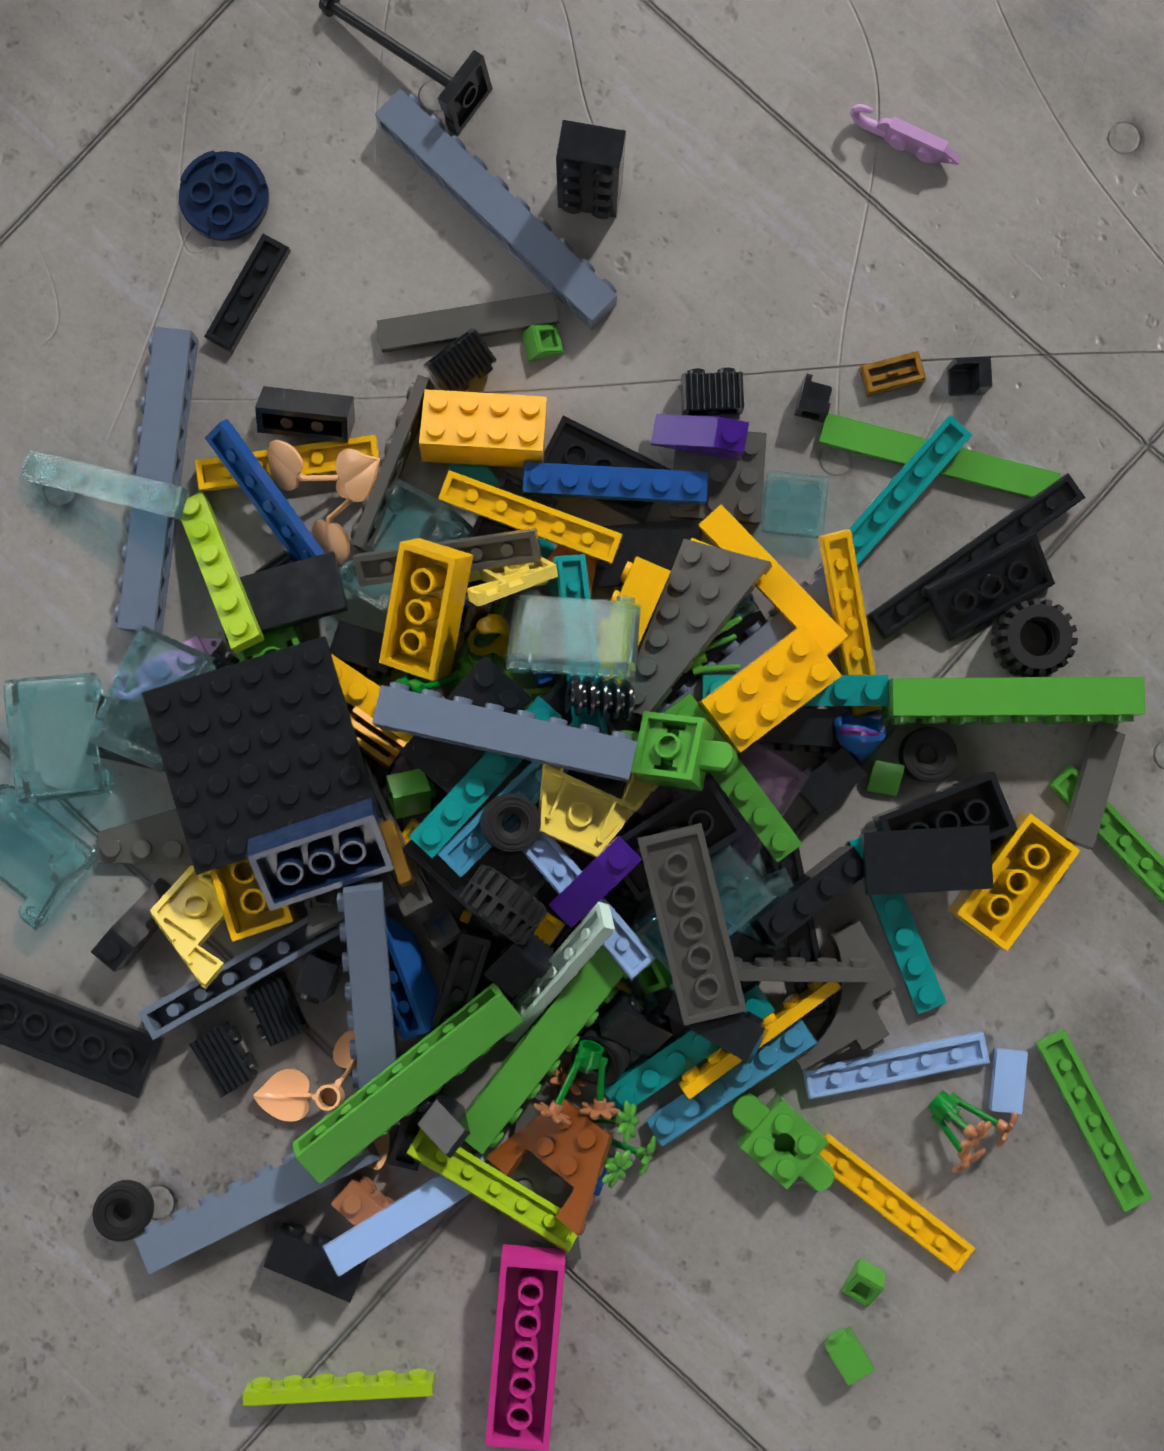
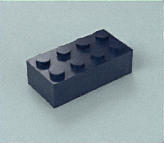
M372 798L248 839L247 858L270 911L394 869Z

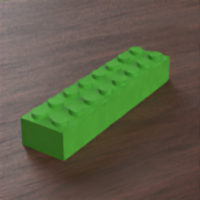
M1144 677L892 678L888 680V706H882L881 714L883 719H890V725H909V723H916V719L921 720V725L947 723V719H951V725L978 723V719H981L984 725L1007 723L1009 719H1012V724H1031L1040 722V719H1042L1043 724H1062V722H1072V718L1073 724H1091L1092 722L1120 724L1123 722H1134V716L1145 715Z

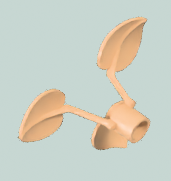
M280 440L269 442L268 464L270 473L275 483L286 491L296 489L299 480L337 481V493L341 497L346 498V501L329 514L326 521L316 520L312 527V535L325 553L335 552L339 569L343 571L350 553V542L343 527L338 523H333V520L350 504L362 502L369 497L377 477L380 458L363 454L357 450L346 449L337 456V475L307 476L301 473L303 460L294 447Z
M354 1030L345 1032L334 1046L333 1060L335 1064L339 1067L347 1068L335 1083L321 1086L316 1093H308L310 1081L307 1076L296 1069H284L274 1074L254 1094L255 1101L271 1116L287 1122L298 1121L308 1115L310 1111L309 1099L315 1100L317 1106L324 1111L337 1108L345 1099V1093L341 1087L342 1083L351 1074L352 1069H357V1059L350 1058V1040H355ZM389 1132L373 1141L380 1159L366 1167L375 1170L383 1167L390 1148Z

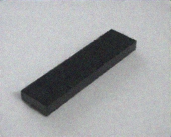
M264 233L261 235L204 336L206 340L233 354L290 254L291 250L288 246Z

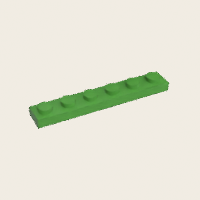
M688 693L665 710L666 714L705 718L715 730L713 741L726 742L691 693ZM739 758L735 769L731 773H711L777 863L802 845L796 834Z
M1059 1029L1034 1042L1120 1209L1127 1212L1152 1199L1066 1031Z

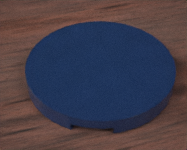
M214 150L206 152L194 159L186 167L180 178L179 206L182 214L195 231L209 239L217 241L240 239L254 231L267 213L269 206L267 181L258 165L240 152H215Z

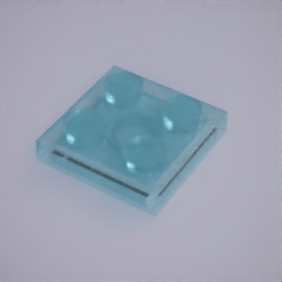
M769 470L767 473L761 532L818 538V536L823 535L829 477Z

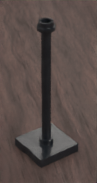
M340 0L319 1V8L327 17L337 16L444 86L445 89L437 99L441 110H443L448 130L457 136L493 88L484 56L473 50L454 77H451L341 5Z

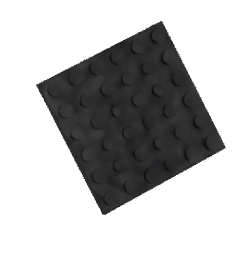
M325 636L141 692L196 875L247 860V844L250 838L372 798L378 817H382Z

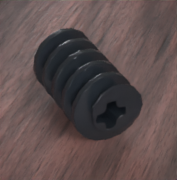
M577 674L571 675L565 692L566 713H568L571 706H574L576 716H580L583 707H586L588 716L593 717L597 708L600 711L601 718H605L608 710H612L613 719L617 720L620 712L624 711L625 719L627 721L631 720L634 710L635 692L629 680L623 679L618 683L615 678H610L606 683L603 677H597L593 681L591 676L586 675L581 681Z

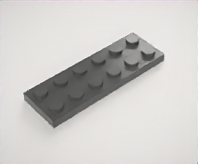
M699 823L638 838L684 1026L747 1011L702 824Z

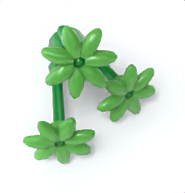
M628 1101L624 1102V1112H618L617 1117L606 1120L599 1116L598 1119L594 1120L599 1125L600 1123L616 1124L619 1127L617 1133H623V1142L613 1139L611 1146L626 1152L622 1155L618 1151L615 1154V1158L607 1157L605 1162V1169L609 1172L602 1179V1183L606 1184L609 1182V1188H613L618 1179L625 1180L626 1174L623 1170H627L633 1165L632 1161L629 1160L631 1154L636 1155L635 1158L642 1161L638 1174L641 1176L648 1170L649 1162L652 1160V1153L656 1149L655 1136H652L650 1144L647 1145L646 1149L640 1146L635 1148L626 1144L630 1137H636L634 1125L640 1121L635 1116L636 1104L633 1103L630 1106Z

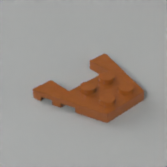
M564 1098L562 1102L564 1107L561 1113L570 1117L571 1125L556 1124L551 1117H543L540 1114L488 1154L486 1159L505 1175L512 1176L527 1152L533 1153L574 1187V1191L556 1218L576 1235L582 1236L585 1231V1220L589 1208H592L595 1198L594 1191L598 1178L602 1175L614 1136L587 1115L580 1114V1109Z

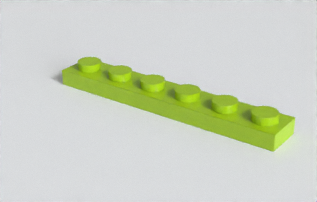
M201 491L177 503V511L230 647L238 654L265 639L208 497Z
M420 1128L406 1155L565 1252L570 1251L578 1235L556 1218L561 1208L461 1147L449 1158Z
M417 1368L410 1370L408 1373L398 1374L393 1370H384L378 1372L377 1375L351 1372L346 1376L333 1377V1374L330 1373L319 1374L314 1378L290 1375L283 1380H271L267 1376L257 1377L249 1381L243 1392V1406L433 1396L436 1385L435 1372H427L426 1369Z

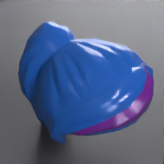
M870 711L865 718L850 717L849 712H845L842 716L835 718L833 726L836 738L855 760H863L870 757L885 738L887 731L884 725L882 727L883 716L881 713Z

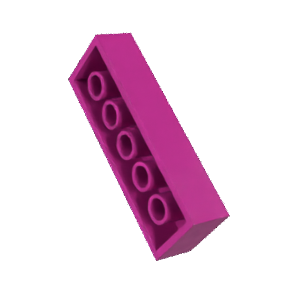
M503 1244L485 1446L549 1451L565 1273V1251L562 1249Z

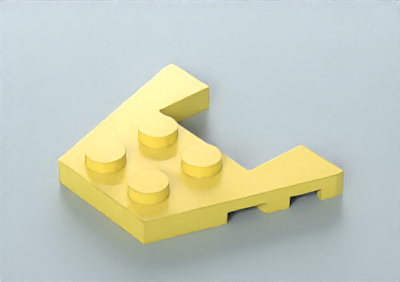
M542 557L538 562L470 571L468 582L481 579L486 583L467 588L469 601L476 606H482L529 587L545 585L548 583V580L558 577L556 564Z
M543 764L539 800L540 833L590 856L597 857L622 829L631 815L641 807L644 800L659 785L642 783L630 773L629 780L619 799L563 772L564 768Z
M191 865L153 906L150 913L203 988L207 989L224 969V963L201 948V946L225 918L210 871L196 875L194 866Z

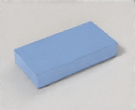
M994 1047L989 1110L1022 1114L1028 1052Z

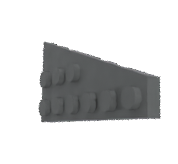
M688 539L683 540L628 679L635 692L632 715L643 717L644 711L655 712L672 692V687L682 674H686L693 666L692 662L699 653L705 651L734 615V610L745 596L748 597L755 589L754 585L772 568L770 561Z
M545 1074L539 1082L542 1087L531 1101L526 1098L520 1106L523 1111L516 1121L514 1134L541 1114V1112L534 1108V1103L540 1104V1102H543L550 1106L552 1100H556L558 1087L550 1084V1079L553 1078L552 1075L549 1077ZM530 1151L527 1152L512 1176H508L559 1208L563 1207L572 1194V1186ZM500 1212L489 1273L500 1271L503 1244L560 1248ZM579 1235L570 1251L565 1252V1261L581 1259Z

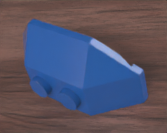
M385 914L394 1029L399 1032V1036L403 1040L430 1031L437 989L416 935Z

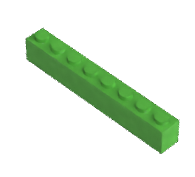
M602 945L595 952L594 956L578 971L577 975L562 989L561 993L547 1006L545 1011L539 1015L466 1108L465 1113L470 1134L465 1139V1142L481 1154L489 1146L495 1148L504 1135L501 1131L508 1122L512 1125L523 1111L520 1107L526 1098L531 1101L542 1087L539 1083L545 1074L550 1077L561 1063L558 1059L564 1050L570 1052L580 1038L577 1035L583 1026L589 1028L599 1014L596 1009L603 1001L606 1004L610 1002L618 991L615 985L622 977L628 978L627 974Z
M492 983L295 1140L292 1145L296 1159L319 1184L325 1179L335 1176L345 1163L353 1157L361 1155L371 1142L378 1137L386 1135L396 1122L404 1116L412 1114L426 1098L437 1094L452 1077L462 1074L472 1061L488 1053L493 1045L503 1036L513 1033L523 1021V1018L502 990Z

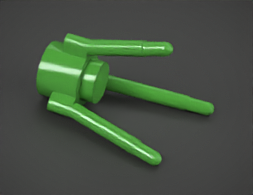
M738 616L728 621L718 635L740 623L742 617ZM732 634L711 642L705 651H701L692 662L693 666L689 671L692 670L694 676L709 672L740 670V664L702 666L703 663L707 662L705 652L735 640L737 636Z

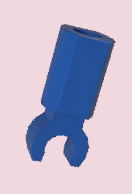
M546 660L535 663V668L532 672L536 685L538 687L552 685L555 678L551 665H547Z

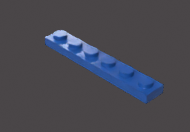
M226 419L219 422L205 437L206 441L293 560L296 562L325 554L230 421Z
M524 462L523 495L705 505L707 502L708 472Z

